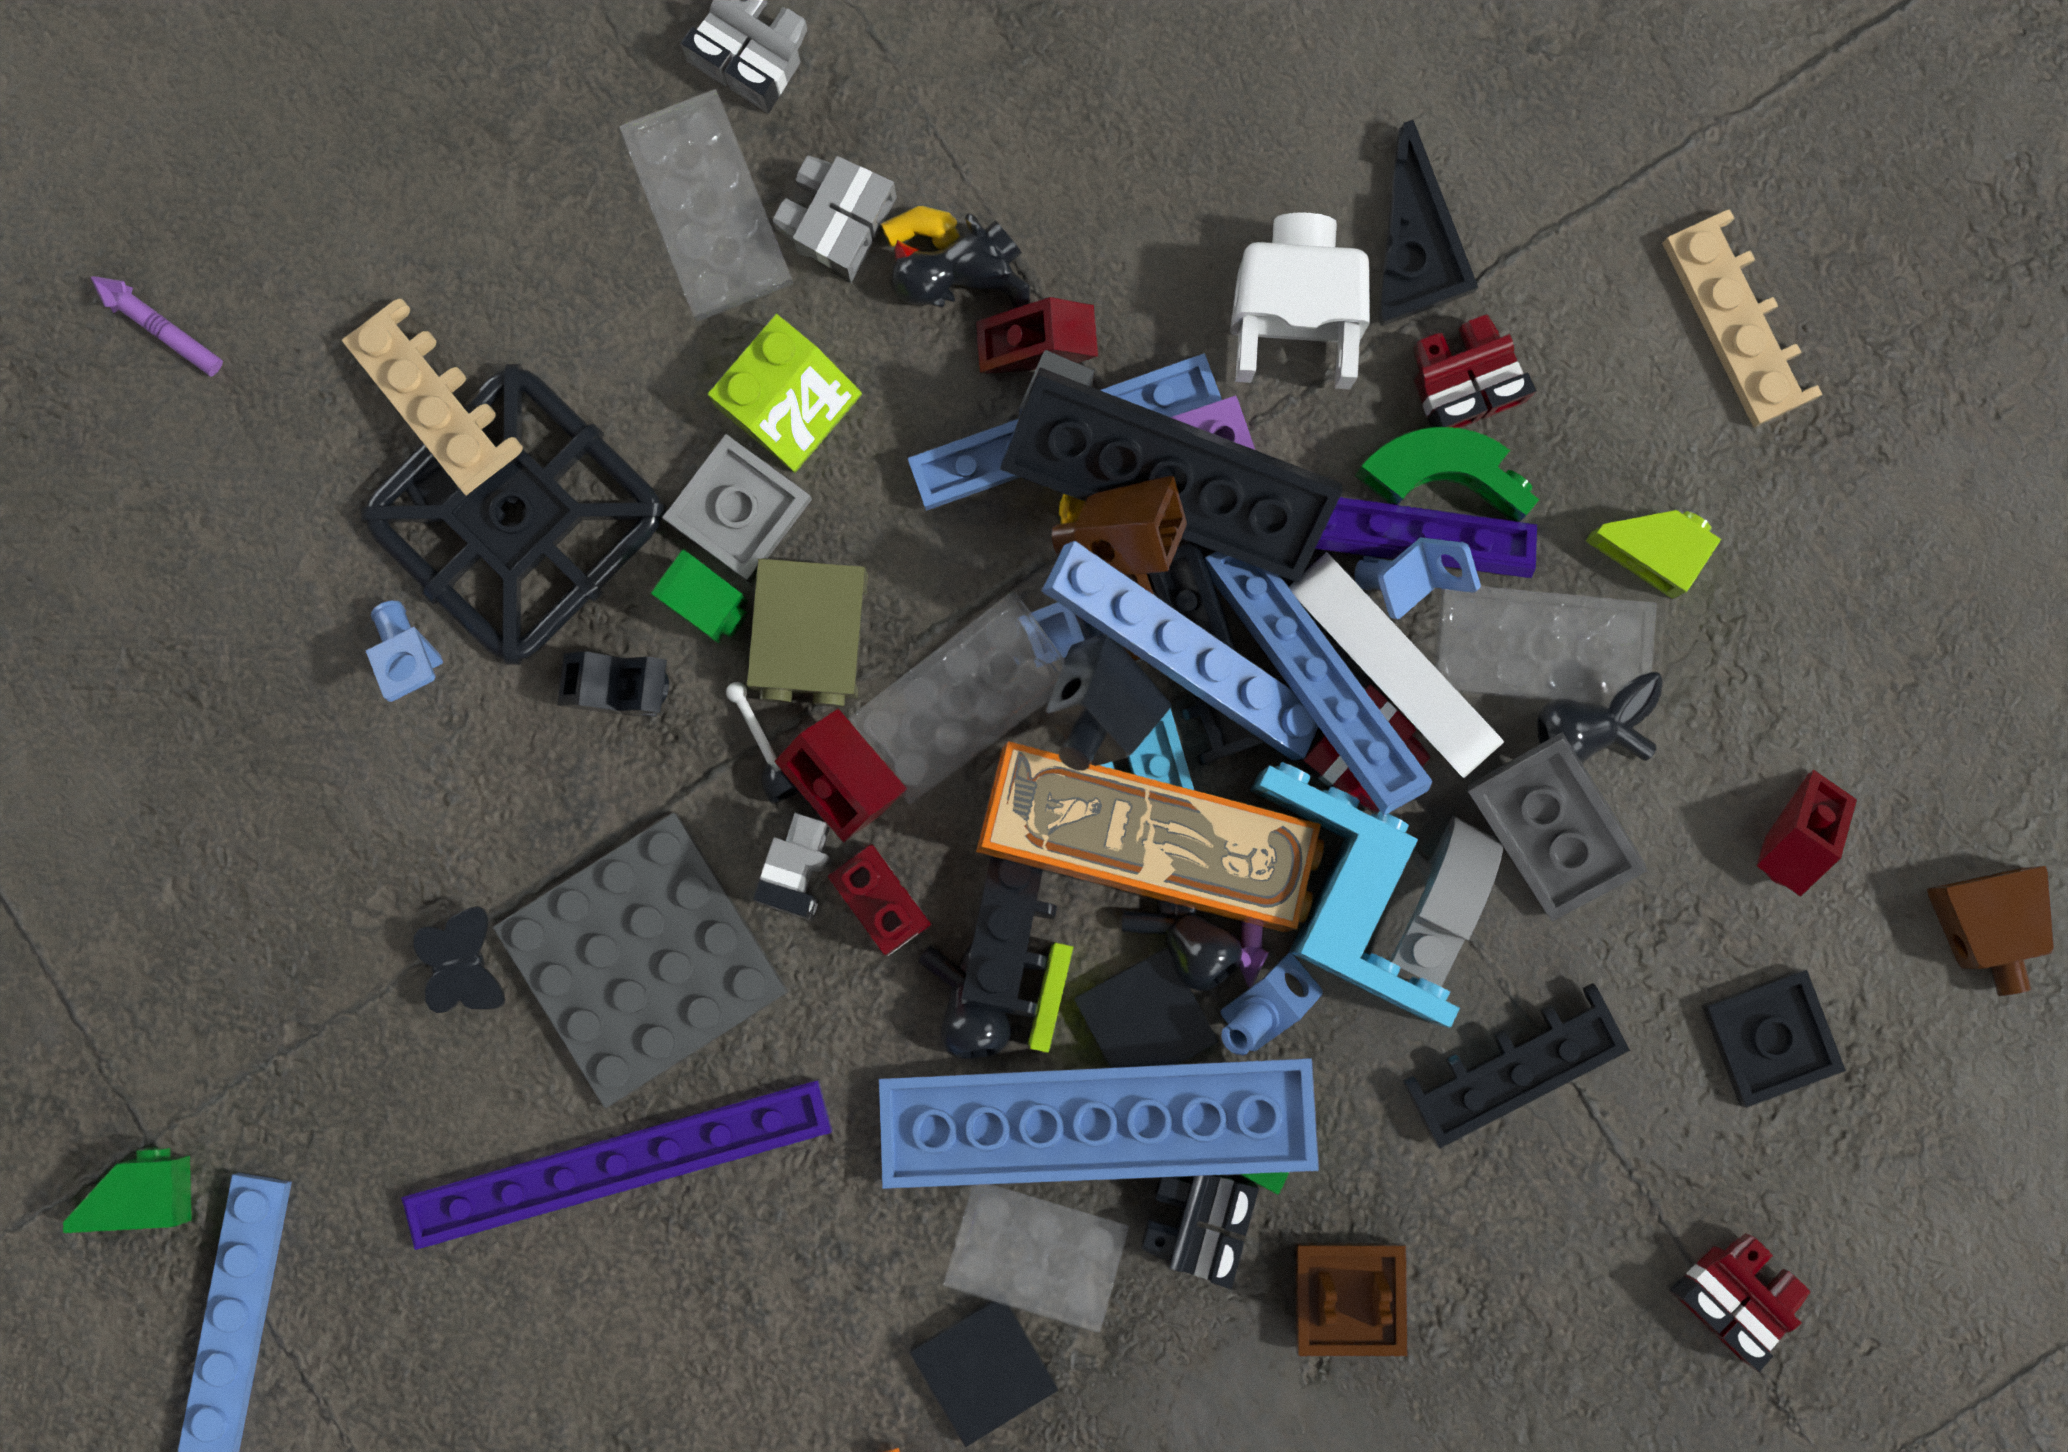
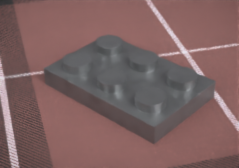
M1563 732L1468 784V792L1551 921L1647 872L1646 863Z

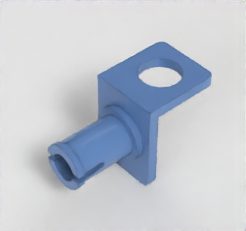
M1419 538L1394 560L1364 556V560L1358 561L1354 575L1355 582L1361 589L1382 591L1389 616L1394 619H1400L1434 588L1475 593L1481 587L1468 544L1429 538ZM1442 554L1450 555L1456 559L1462 569V577H1456L1447 572L1441 562Z
M399 601L381 603L371 611L370 616L372 621L375 622L382 643L366 650L382 695L389 702L434 681L435 673L433 668L443 663L441 655L415 627L411 628L405 614V607Z
M1288 953L1263 979L1221 1010L1222 1017L1228 1023V1026L1226 1025L1222 1030V1042L1230 1052L1237 1055H1245L1249 1052L1248 1050L1257 1051L1299 1021L1322 996L1323 990L1295 956ZM1285 973L1293 975L1299 981L1303 988V997L1295 995L1289 989L1285 981Z

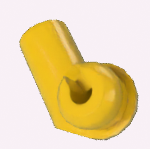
M916 206L880 223L891 247L896 245L897 240L904 242L920 234L932 237L936 248L942 250L960 236L959 231L955 228L957 221L949 212L926 206Z

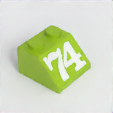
M777 313L708 393L714 406L794 473L798 471L862 395V392L817 346Z

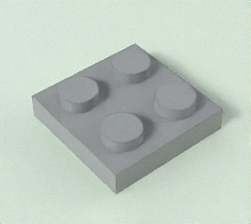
M725 434L662 518L750 583L757 573L758 559H768L811 502L812 498L808 493Z

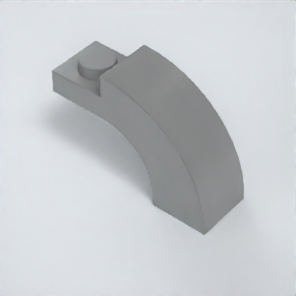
M1452 815L1429 861L1431 863V871L1425 889L1390 962L1442 987L1465 939L1469 941L1494 884L1503 852V845L1497 837Z

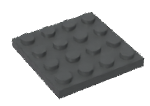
M675 812L493 926V929L605 1109L789 992L681 818Z

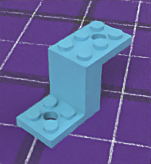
M1281 762L1280 766L1274 768L1269 765L1260 771L1250 790L1251 792L1311 822L1319 823L1321 827L1344 838L1311 905L1308 917L1302 924L1289 952L1431 1024L1450 1028L1460 1008L1446 1002L1449 991L1423 978L1411 977L1409 982L1397 977L1401 967L1373 953L1369 955L1363 952L1418 839L1406 834L1409 825L1390 814L1383 815L1381 811H1379L1378 815L1371 814L1370 816L1356 809L1360 800L1335 787H1330L1329 790H1323L1322 792L1308 785L1311 776L1290 764Z

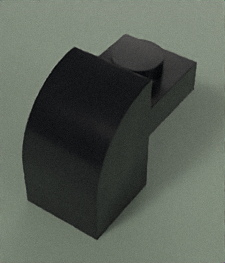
M591 652L564 653L557 706L631 716L657 717V714L661 712V704L666 700L669 691V678L665 673L667 660L648 656L621 658Z

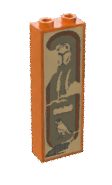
M1008 741L1001 750L976 852L1273 930L1288 932L1296 930L1298 923H1304L1308 917L1312 903V892L1306 891L1310 870L1316 871L1321 862L1324 841L1318 839L1321 826L1319 823L1100 765L1094 766L1090 764L1088 769L1084 771L1073 770L1060 760L1059 754Z

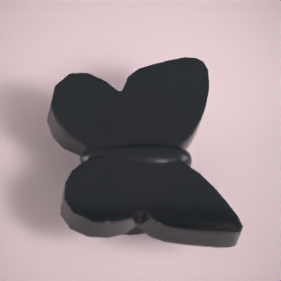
M471 907L454 915L447 921L445 931L440 928L427 926L420 928L414 935L413 947L417 956L424 963L432 967L433 976L426 985L425 1001L429 1009L437 1014L449 1012L460 1001L469 1009H496L502 1007L506 1001L500 983L484 967L485 961L480 951L488 929V917L483 907Z

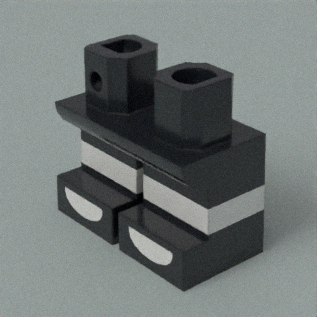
M1225 1175L1159 1177L1155 1200L1181 1207L1176 1226L1148 1219L1141 1248L1158 1258L1166 1260L1171 1270L1186 1272L1232 1290L1245 1243L1241 1235H1247L1259 1187L1254 1182ZM1199 1221H1200V1222H1204V1223H1207V1224H1211V1225H1214V1226H1218V1227L1224 1228L1225 1230L1218 1229V1228L1211 1227V1226L1204 1225V1224L1197 1223V1222H1199Z

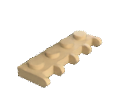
M1728 209L1667 237L1662 244L1753 427H1756L1823 394L1818 385L1809 387L1803 392L1801 391L1787 361L1800 355L1802 352L1798 344L1783 350L1780 349L1764 317L1765 314L1779 306L1774 297L1759 304L1757 303L1741 271V268L1753 263L1755 258L1751 251L1734 257L1720 229L1735 219L1731 210Z
M403 299L394 300L342 339V342L465 495H468L521 453L523 447L515 437L506 439L497 447L494 446L482 431L484 427L494 420L496 414L488 404H483L468 414L452 394L463 385L466 376L459 368L454 367L438 377L423 358L424 355L435 347L436 339L429 331H424L409 341L397 324L408 316L410 307Z

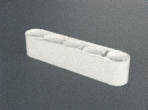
M1327 552L1302 574L1299 582L1295 581L1288 587L1300 603L1463 778L1504 743L1491 726Z

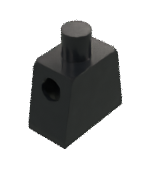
M1103 634L1071 645L1046 711L1048 719L1066 738L1059 750L1060 760L1073 770L1084 771L1088 769L1090 764L1098 766L1127 758L1133 754L1169 711L1172 704L1118 642Z

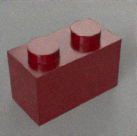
M839 708L800 733L774 761L843 843L881 816L907 790L904 784Z

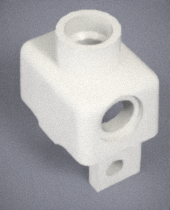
M1289 213L1277 216L1273 223L1272 243L1256 242L1248 245L1245 249L1237 274L1230 329L1231 334L1238 335L1235 382H1252L1256 372L1258 337L1337 342L1335 389L1350 390L1358 377L1359 342L1370 324L1369 259L1362 250L1335 247L1337 223L1333 218L1315 213Z

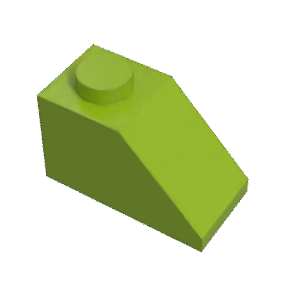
M1678 510L1602 524L1590 533L1585 542L1674 599L1689 590L1722 539L1710 532L1711 525L1702 517L1692 512L1685 511L1682 514Z

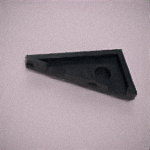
M1414 120L1404 122L1402 127L1398 129L1379 310L1381 326L1473 294L1478 289V284Z

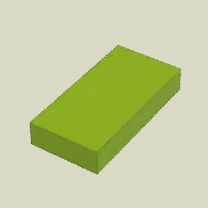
M1054 942V945L1051 944L1037 1003V1013L1033 1020L1028 1041L1030 1049L1049 1053L1073 946Z

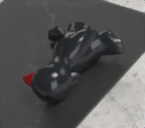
M968 213L965 216V221L970 232L959 236L945 249L938 251L919 250L899 240L896 242L894 248L896 262L892 268L891 283L894 292L899 298L911 305L944 307L945 300L950 302L956 300L953 292L949 290L953 284L973 289H997L1009 296L1015 308L1031 303L1030 285L1018 277L1009 265L1022 252L997 221H994L984 229L978 219Z

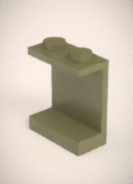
M758 559L747 686L752 691H760V700L791 703L792 694L813 696L814 705L844 707L845 698L858 699L856 674L863 595H867L868 573L865 567Z

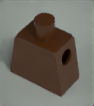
M1174 476L1162 477L1089 496L1077 521L1053 526L1052 542L1057 556L1059 557L1065 544L1076 541L1124 575L1168 571L1187 525Z
M2046 866L2021 867L1926 888L1928 897L1952 952L1962 969H1984L1991 967L1998 996L2013 995L2031 990L2024 960L2051 954L2054 948Z

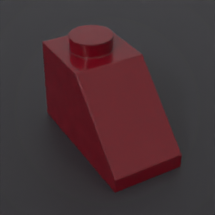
M1048 297L976 321L980 373L991 374L1036 370L1044 350L1075 363L1098 357L1094 305Z
M1813 769L1806 776L1765 836L1756 866L1764 871L1773 882L1787 887L1801 897L1841 859L1857 799Z

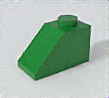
M683 549L651 592L665 607L716 643H719L724 635L729 638L734 636L748 615V612L743 609L748 603L745 596Z
M171 1147L136 1150V1159L116 1164L63 1222V1233L168 1228L192 1221L190 1156L171 1157Z

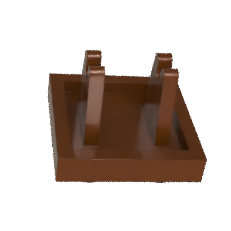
M1295 1243L1296 1353L1298 1356H1407L1406 1245L1403 1243Z

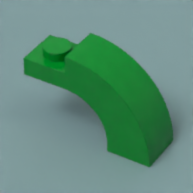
M1432 427L1404 434L1378 449L1355 474L1356 478L1389 504L1398 505L1415 488L1435 481L1454 482L1471 489L1510 521L1520 522L1540 500L1531 493L1533 487L1523 476L1509 469L1504 472L1498 467L1510 452V449L1486 435L1462 428Z

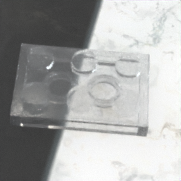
M992 1184L972 1185L943 1287L1091 1332L1100 1333L1129 1226Z

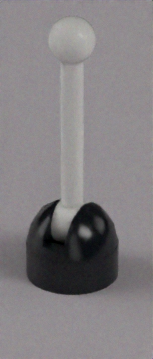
M741 682L729 684L726 689V695L730 701L737 703L768 763L762 771L761 783L771 804L778 803L799 793L800 791L774 762L777 757L746 700V686Z

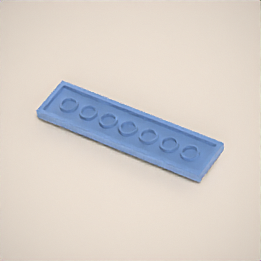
M1312 1059L879 1079L883 1189L1319 1171Z

